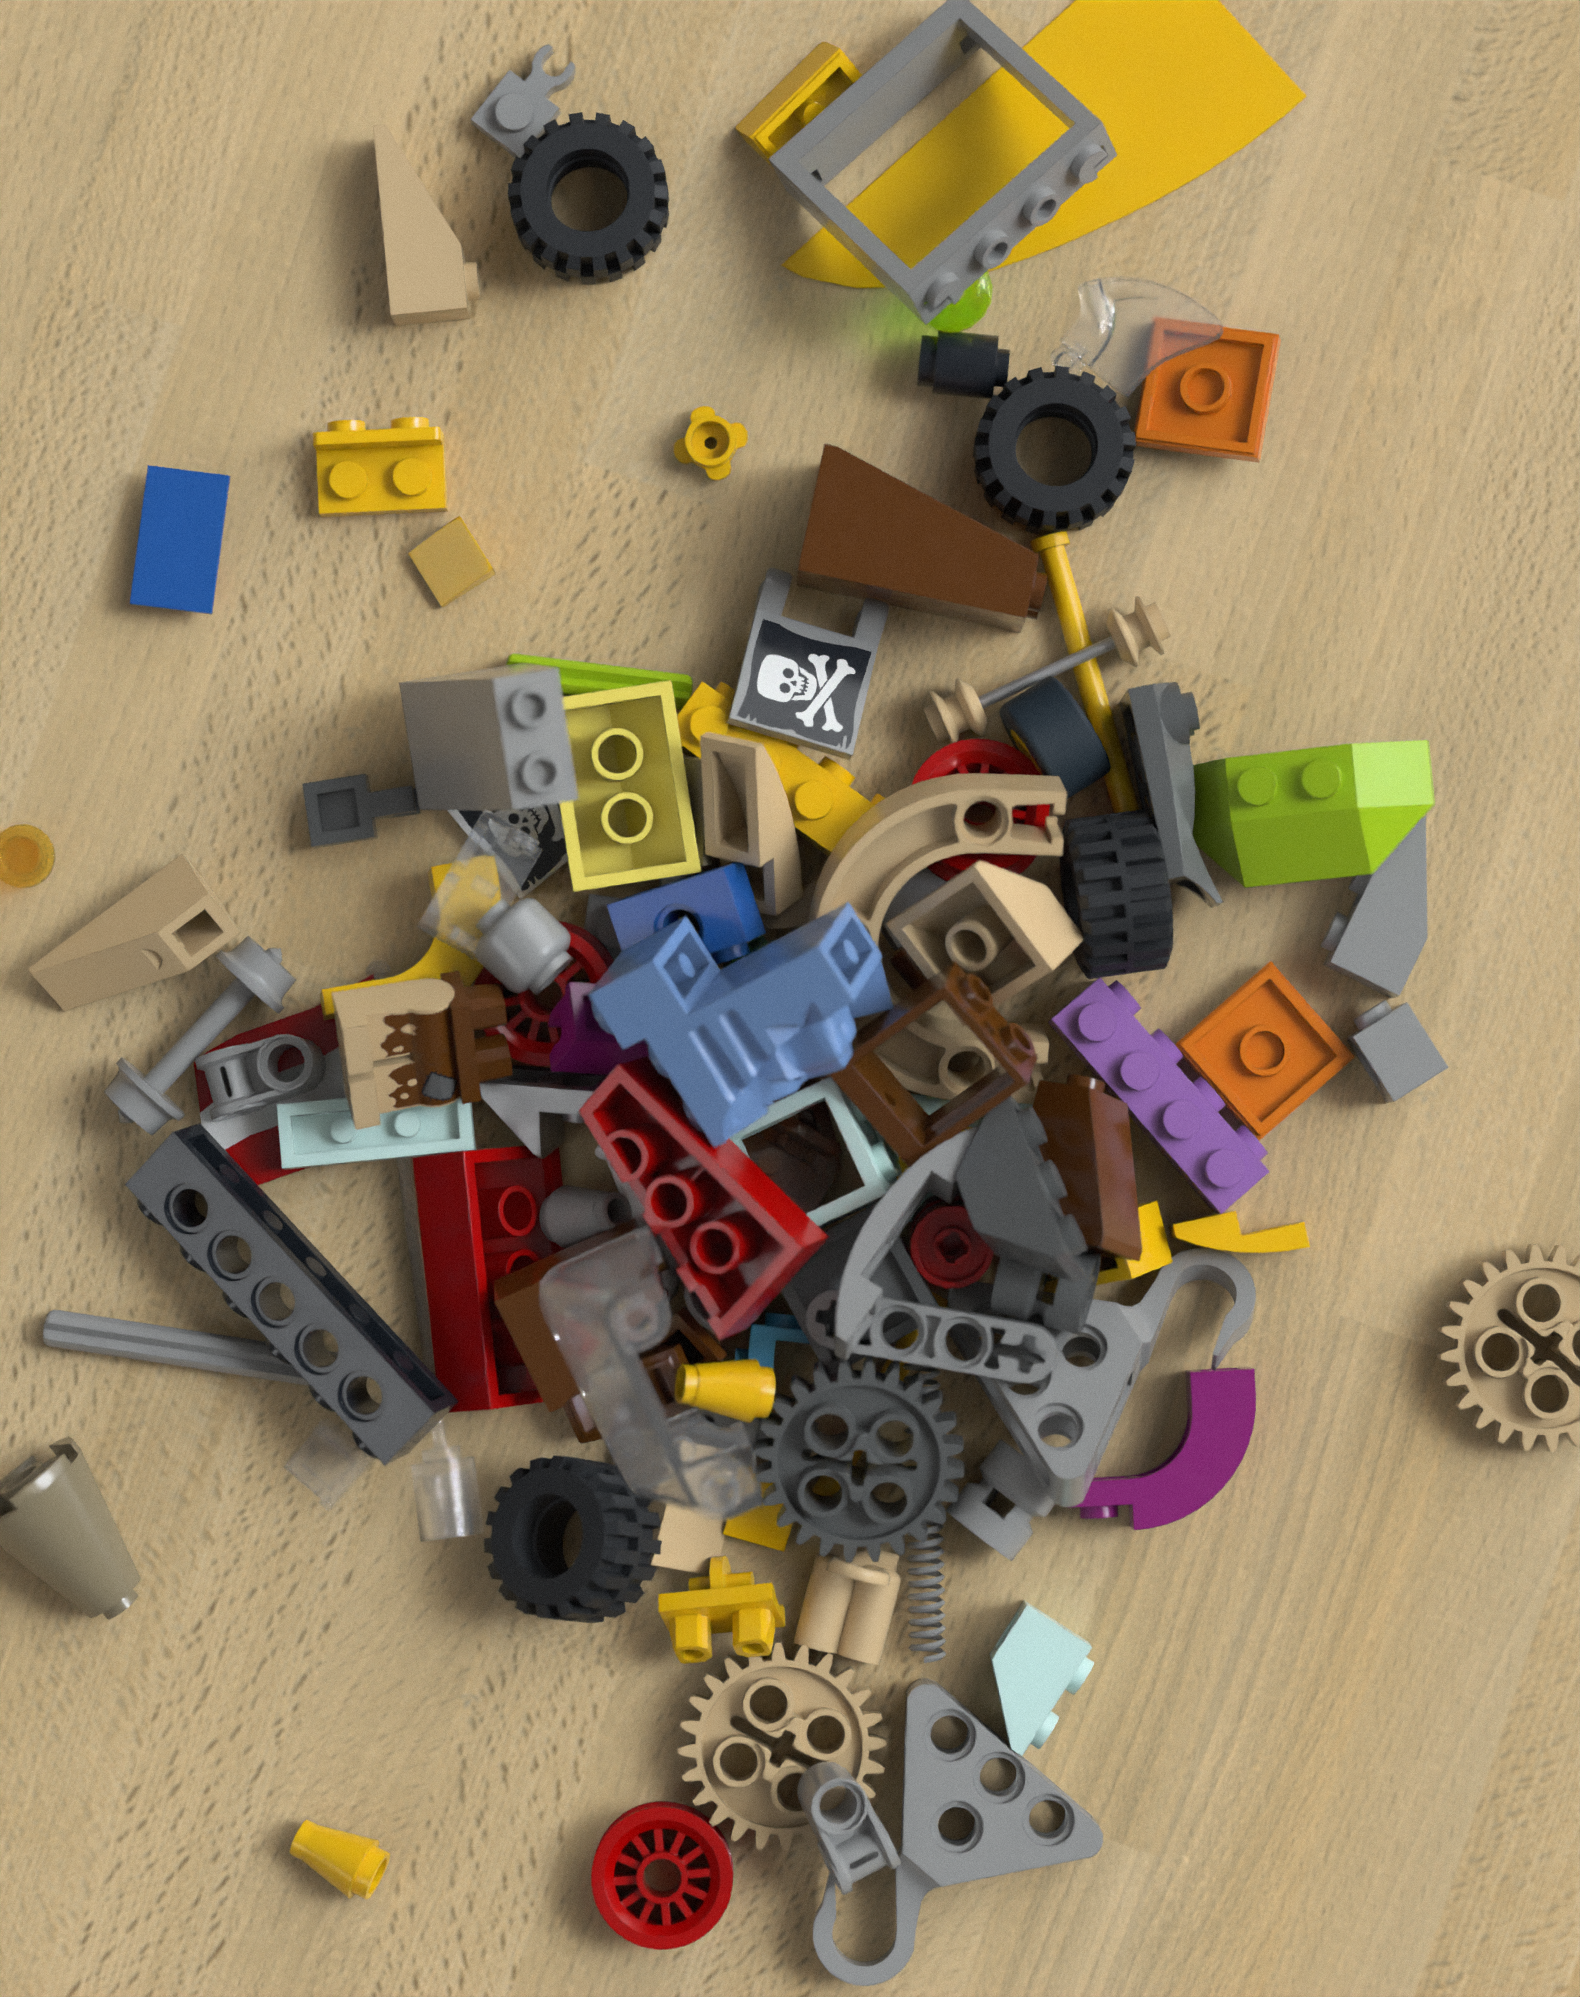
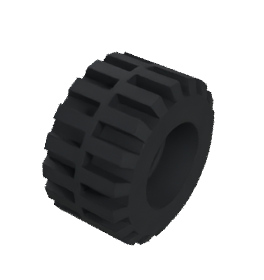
M582 112L569 114L570 122L558 125L556 119L543 125L545 132L537 139L532 134L523 144L525 152L521 158L515 157L511 168L512 183H508L510 212L522 246L525 250L528 249L531 252L534 262L545 270L548 266L555 271L557 278L568 282L571 276L581 278L584 285H596V278L607 276L609 282L622 279V271L629 267L636 271L645 264V255L650 250L655 252L662 241L661 232L663 227L667 228L669 218V192L666 172L662 160H658L655 155L652 143L646 136L642 139L638 137L635 127L623 120L619 126L611 123L610 115L596 112L595 120H584ZM597 167L615 174L625 185L627 191L626 207L615 222L603 229L596 231L572 229L560 222L552 209V194L557 184L567 174L580 168Z
M1055 366L1054 372H1043L1042 367L1029 370L1027 376L1020 380L1014 377L1005 383L1003 390L997 396L994 394L986 405L985 412L982 418H980L974 441V473L977 484L981 483L985 491L983 497L991 507L995 505L1002 512L1001 518L1011 525L1015 521L1027 526L1025 531L1039 534L1040 530L1052 531V534L1067 532V530L1077 527L1080 531L1091 526L1093 521L1099 516L1104 517L1113 508L1119 496H1121L1132 473L1135 461L1133 454L1136 447L1135 432L1130 430L1129 422L1131 417L1126 406L1120 408L1115 401L1117 394L1108 385L1103 389L1094 383L1096 376L1085 371L1082 372L1081 376L1070 374V367ZM1057 417L1072 422L1083 431L1091 445L1092 455L1087 471L1079 480L1064 486H1049L1035 481L1024 472L1016 457V444L1020 433L1029 423L1041 418Z
M1145 809L1066 820L1062 830L1063 852L1062 856L1059 855L1064 909L1083 935V941L1073 950L1078 966L1087 979L1165 969L1173 949V912L1165 856L1154 822Z
M553 1455L552 1459L545 1457L530 1461V1469L519 1467L510 1475L512 1486L500 1487L494 1497L499 1503L497 1511H488L485 1525L492 1526L491 1538L484 1539V1553H491L493 1556V1562L487 1567L491 1579L503 1581L498 1591L505 1600L517 1601L516 1609L525 1614L537 1615V1618L585 1623L604 1622V1617L616 1618L626 1612L625 1602L637 1603L644 1594L640 1584L643 1580L652 1581L657 1568L649 1564L651 1554L660 1555L662 1543L661 1540L653 1539V1529L661 1527L659 1514L648 1511L647 1507L652 1503L653 1499L647 1489L636 1487L639 1479L629 1471L619 1470L617 1465ZM577 1511L582 1522L583 1540L578 1557L573 1565L568 1568L563 1554V1536L570 1518Z

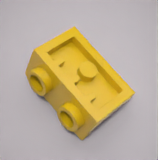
M395 418L391 420V429L366 430L365 421L338 420L327 423V432L313 433V446L316 450L318 506L321 517L447 511L444 434L441 427H429L428 418Z

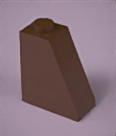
M1068 1074L1066 1083L1039 1080L1032 1108L1035 1110L1047 1137V1142L1039 1145V1149L1044 1162L1051 1160L1054 1163L1064 1183L1067 1195L1058 1199L1063 1215L1071 1214L1082 1233L1087 1251L1103 1256L1140 1262L1143 1249L1127 1103L1104 1094L1105 1083L1090 1077Z
M636 1218L494 1280L495 1304L549 1413L563 1407L665 1295L662 1272L670 1269L666 1254L654 1233L644 1237Z

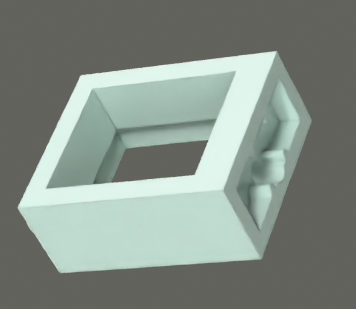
M831 1077L767 1107L769 1110L767 1114L730 1137L749 1157L742 1142L743 1139L825 1100L827 1101L865 1186L807 1213L806 1215L820 1229L879 1202L897 1181L896 1177L901 1175L900 1164L892 1147L886 1140L879 1142L871 1123Z

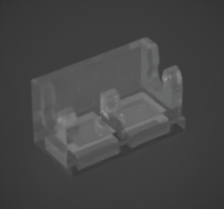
M483 810L417 928L479 962L475 955L476 946L484 934L476 927L477 923L501 899H504L511 906L543 850L538 847L540 842L497 817L491 811Z

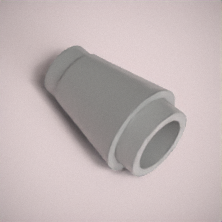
M565 1185L557 1188L544 1200L540 1208L539 1220L543 1233L550 1241L557 1243L563 1248H568L631 1220L632 1209L628 1199L621 1193Z

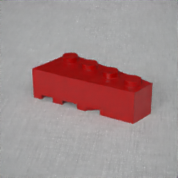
M648 1057L618 1064L578 1110L622 1183L628 1182L645 1210L642 1216L654 1235H661L680 1267L676 1271L689 1292L695 1291L711 1316L707 1321L719 1340L747 1329L829 1238L730 1138L725 1143L714 1148L704 1131L700 1132L695 1129L688 1120L683 1107V1098L671 1079L662 1076Z

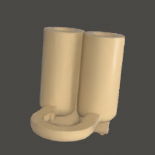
M837 1543L834 1544L831 1551L825 1557L818 1554L813 1562L793 1642L801 1646L802 1644L808 1645V1648L836 1653L853 1660L880 1665L901 1584L900 1575L896 1572L900 1555L880 1550L879 1562H873L866 1546H858L855 1557L849 1563L845 1560L843 1545Z

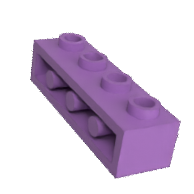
M1101 978L1096 979L1051 1018L1048 1024L1096 1079L1105 1083L1104 1088L1110 1095L1127 1103L1130 1118L1213 1213L1222 1214L1270 1172L1260 1161L1268 1152L1244 1125L1236 1131L1230 1127L1218 1113L1226 1104L1201 1076L1193 1083L1176 1065L1183 1058V1055L1165 1033L1158 1028L1150 1035L1133 1016L1141 1007L1125 987L1117 980L1107 986Z

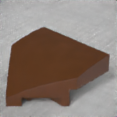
M817 1076L805 1080L796 1092L774 1100L773 1104L822 1081L821 1077ZM825 1101L742 1140L750 1159L805 1214L819 1207L841 1168L839 1157L842 1154L840 1143L836 1140Z

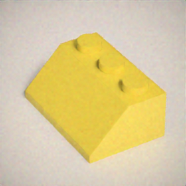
M672 681L562 697L578 800L559 803L572 891L577 892L701 872Z

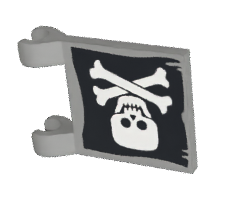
M769 568L766 572L765 580L761 583L758 590L754 616L727 723L850 760L853 755L889 605L877 599L866 598L863 602L862 610L859 611L855 618L852 637L790 619L781 615L792 576L788 572Z

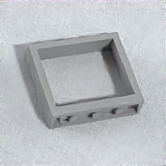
M947 0L768 160L786 191L912 313L927 325L950 303L955 305L963 292L988 269L1000 265L1008 257L1012 248L1033 229L1050 221L1057 213L1060 205L1085 183L1097 179V173L1115 158L1117 153L1102 121L969 0ZM979 48H982L1070 129L917 265L910 269L824 186Z

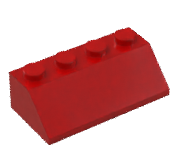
M526 1145L412 1158L435 1376L459 1401L448 1413L492 1410L544 1402L495 1304L494 1280L566 1249L550 1241L545 1236L539 1220L540 1208L544 1200L557 1188L563 1186L559 1147L544 1159L535 1156Z

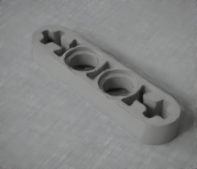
M832 1289L819 1294L810 1303L806 1312V1327L810 1336L818 1344L831 1349H835L834 1336L829 1335V1324L820 1321L821 1310L832 1309L835 1300L838 1299L839 1289ZM882 1296L881 1310L870 1325L871 1345L859 1341L853 1350V1353L1018 1383H1034L1045 1378L1055 1368L1058 1360V1345L1054 1336L1045 1327L1035 1323ZM895 1311H903L910 1314L918 1325L917 1339L906 1349H897L890 1346L882 1334V1325L885 1318ZM968 1323L979 1330L982 1337V1348L975 1358L959 1360L949 1353L946 1346V1336L955 1324ZM993 1327L1002 1328L1006 1331L1000 1343L1020 1345L1024 1342L1026 1335L1035 1336L1036 1348L1046 1351L1045 1361L1033 1363L1030 1372H1026L1020 1369L1021 1361L1018 1357L1000 1354L998 1355L999 1368L988 1366L987 1361L994 1348Z

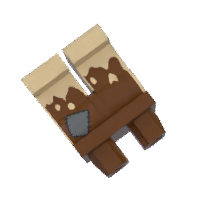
M458 970L440 974L441 980L433 978L417 979L332 992L344 1091L355 1130L381 1125L380 1114L419 1105L441 1107L454 1103L459 1098H461L462 1104L482 1101L480 1083L513 1075L511 1056L505 1034L474 1038V1031L504 1026L507 1023L504 998L498 983L464 987Z

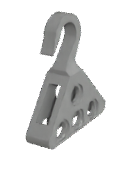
M1211 1248L1189 1249L1172 1257L1173 1263L1161 1268L1154 1283L1140 1303L1131 1307L1123 1306L1116 1302L1093 1299L1086 1323L1080 1335L1046 1327L1043 1324L1041 1315L1034 1314L1029 1320L1024 1322L1035 1323L1045 1327L1054 1336L1058 1345V1360L1055 1368L1045 1378L1034 1383H1027L1039 1389L1034 1394L1020 1395L1013 1392L1010 1388L1021 1384L1018 1382L974 1375L1054 1503L1063 1507H1073L1084 1500L1140 1371L1149 1363L1171 1300L1181 1286L1194 1280H1209L1223 1286L1233 1298L1234 1306L1225 1316L1213 1351L1212 1370L1217 1369L1231 1347L1248 1332L1254 1316L1256 1290L1249 1271L1235 1257ZM976 1281L963 1288H950L948 1292L947 1308L1023 1321L991 1312L994 1284ZM1043 1292V1293H1046V1294H1054V1295H1055V1293ZM958 1323L951 1327L948 1333L965 1360L975 1358L982 1348L979 1330L968 1323ZM993 1327L994 1333L1004 1335L1006 1332L1005 1329ZM1026 1335L1024 1342L1020 1345L994 1344L987 1365L999 1368L998 1355L1005 1354L1018 1357L1021 1361L1020 1369L1030 1372L1033 1363L1045 1361L1046 1351L1036 1348L1035 1336ZM1074 1356H1086L1095 1363L1087 1367H1076L1068 1363L1067 1360ZM1058 1434L1067 1437L1071 1442L1062 1447H1053L1044 1443L1042 1439L1049 1435Z
M928 1678L918 1679L911 1683L906 1691L901 1846L897 1851L901 1866L895 1868L896 1932L894 1942L883 1956L867 1962L850 1959L837 1948L832 1935L833 1925L836 1920L835 1882L829 1872L823 1900L813 1920V1941L818 1958L832 1975L846 1983L859 1986L883 1983L897 1975L908 1963L913 1953L921 1901L927 1892L938 1887L1093 1857L1102 1847V1831L1096 1819L1026 1758L1013 1751L1004 1739L940 1684ZM948 1715L961 1718L968 1728L964 1742L952 1749L941 1748L931 1739V1729L934 1723L941 1717ZM994 1758H1005L1016 1767V1777L1013 1783L1008 1788L1000 1791L990 1790L980 1781L982 1767L986 1762ZM1053 1800L1064 1807L1065 1817L1063 1823L1052 1832L1043 1833L1035 1830L1029 1824V1815L1032 1808L1041 1801ZM953 1807L965 1808L975 1818L974 1827L969 1835L958 1840L945 1837L938 1829V1821L941 1815Z

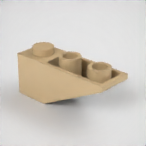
M181 854L28 969L65 1012L188 972L241 932L214 891L187 858Z

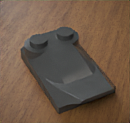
M1177 682L1156 683L1127 689L1119 703L1142 809H1145L1154 822L1162 843L1169 885L1175 884L1185 888L1200 897L1210 908L1217 907L1223 901L1212 882L1192 835L1195 815V783L1190 736H1194V731L1200 729L1194 695L1192 692L1181 694Z

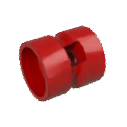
M958 1193L951 1205L935 1195L931 1196L915 1211L910 1224L911 1257L918 1272L930 1283L943 1288H963L978 1281L989 1269L994 1252L974 1230L962 1193Z

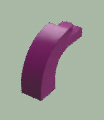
M1251 1367L1218 1368L1216 1370H1185L1187 1421L1181 1441L1173 1453L1161 1464L1143 1473L1126 1476L1094 1477L1084 1500L1080 1504L1068 1508L1079 1507L1081 1519L1118 1517V1505H1129L1130 1527L1133 1530H1143L1167 1525L1182 1519L1208 1503L1224 1488L1234 1475L1249 1446L1256 1414L1255 1369Z

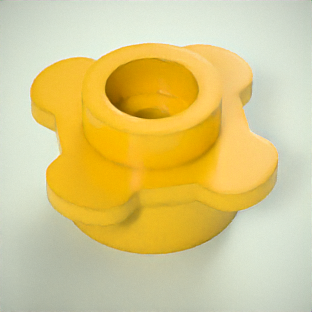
M698 407L690 415L691 424L687 429L685 437L675 442L674 455L680 463H693L706 470L707 476L711 480L720 481L730 475V462L737 449L743 448L747 444L748 433L741 423L730 424L724 418L717 416L711 407ZM714 438L717 441V446L714 449L706 448V439Z

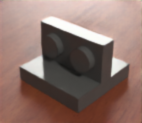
M879 1202L824 1231L829 1238L781 1290L816 1356L830 1374L838 1373L840 1357L835 1355V1349L818 1344L810 1336L806 1327V1312L810 1303L819 1294L832 1289H840L843 1272L851 1250L863 1226ZM899 1235L869 1281L883 1289L882 1296L939 1306L923 1276L918 1272L911 1254ZM835 1300L832 1309L821 1310L820 1321L829 1324V1335L834 1336L837 1300ZM895 1311L885 1318L882 1325V1334L885 1341L891 1344L918 1329V1325L910 1314L903 1311ZM870 1326L861 1338V1343L871 1345ZM852 1352L848 1359L851 1365L864 1359L867 1355Z

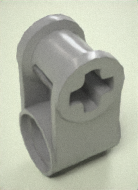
M290 1034L276 1035L250 1044L223 1048L195 1059L197 1070L205 1071L214 1103V1108L209 1111L212 1122L243 1116L267 1107L268 1104L306 1094L319 1085L323 1080L326 1070L325 1057L321 1049L310 1040ZM291 1047H297L301 1050L305 1059L304 1070L297 1079L286 1082L278 1071V1062L284 1051Z
M824 1761L814 1764L807 1769L798 1783L797 1794L799 1802L818 1840L817 1846L840 1892L843 1895L850 1893L854 1882L885 1866L892 1870L901 1866V1861L887 1831L875 1814L866 1793L851 1774L835 1762ZM836 1786L846 1788L845 1797L841 1804L834 1809L820 1810V1799L827 1790Z

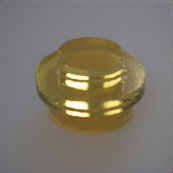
M18 824L0 833V879L3 882L16 888H31L41 884L49 877L55 865L56 854L54 845L45 832L32 825Z

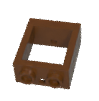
M953 961L895 1003L892 1009L884 1011L858 1030L851 1042L853 1054L846 1067L828 1075L910 1168L936 1146L946 1140H950L1026 1086L1030 1081L1038 1057L1035 1055L1034 1045L1024 1029L1016 1023L1012 1022L1009 1024L993 1006L992 995L983 981L974 974L967 975L956 961ZM945 999L1000 1065L935 1112L928 1115L873 1050Z

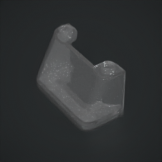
M646 1225L564 1261L549 1270L541 1281L539 1291V1303L542 1314L628 1488L643 1498L706 1519L719 1521L734 1518L763 1505L755 1449L742 1421L729 1425L730 1428L716 1426L706 1420L701 1410L696 1407L668 1418L637 1354L653 1346L663 1338L669 1329L671 1318L668 1301L658 1279L657 1265L662 1262V1254L649 1226Z

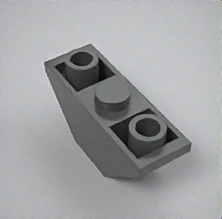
M1010 1096L985 1114L955 1176L974 1230L995 1255L1075 1283L1086 1278L1078 1256L1079 1253L1086 1250L1084 1238L1071 1214L1063 1215L1058 1199L1067 1195L1066 1189L1054 1163L1051 1160L1046 1162L1043 1160L1039 1145L1047 1142V1137L1035 1110L1031 1106L1022 1109L1015 1099Z

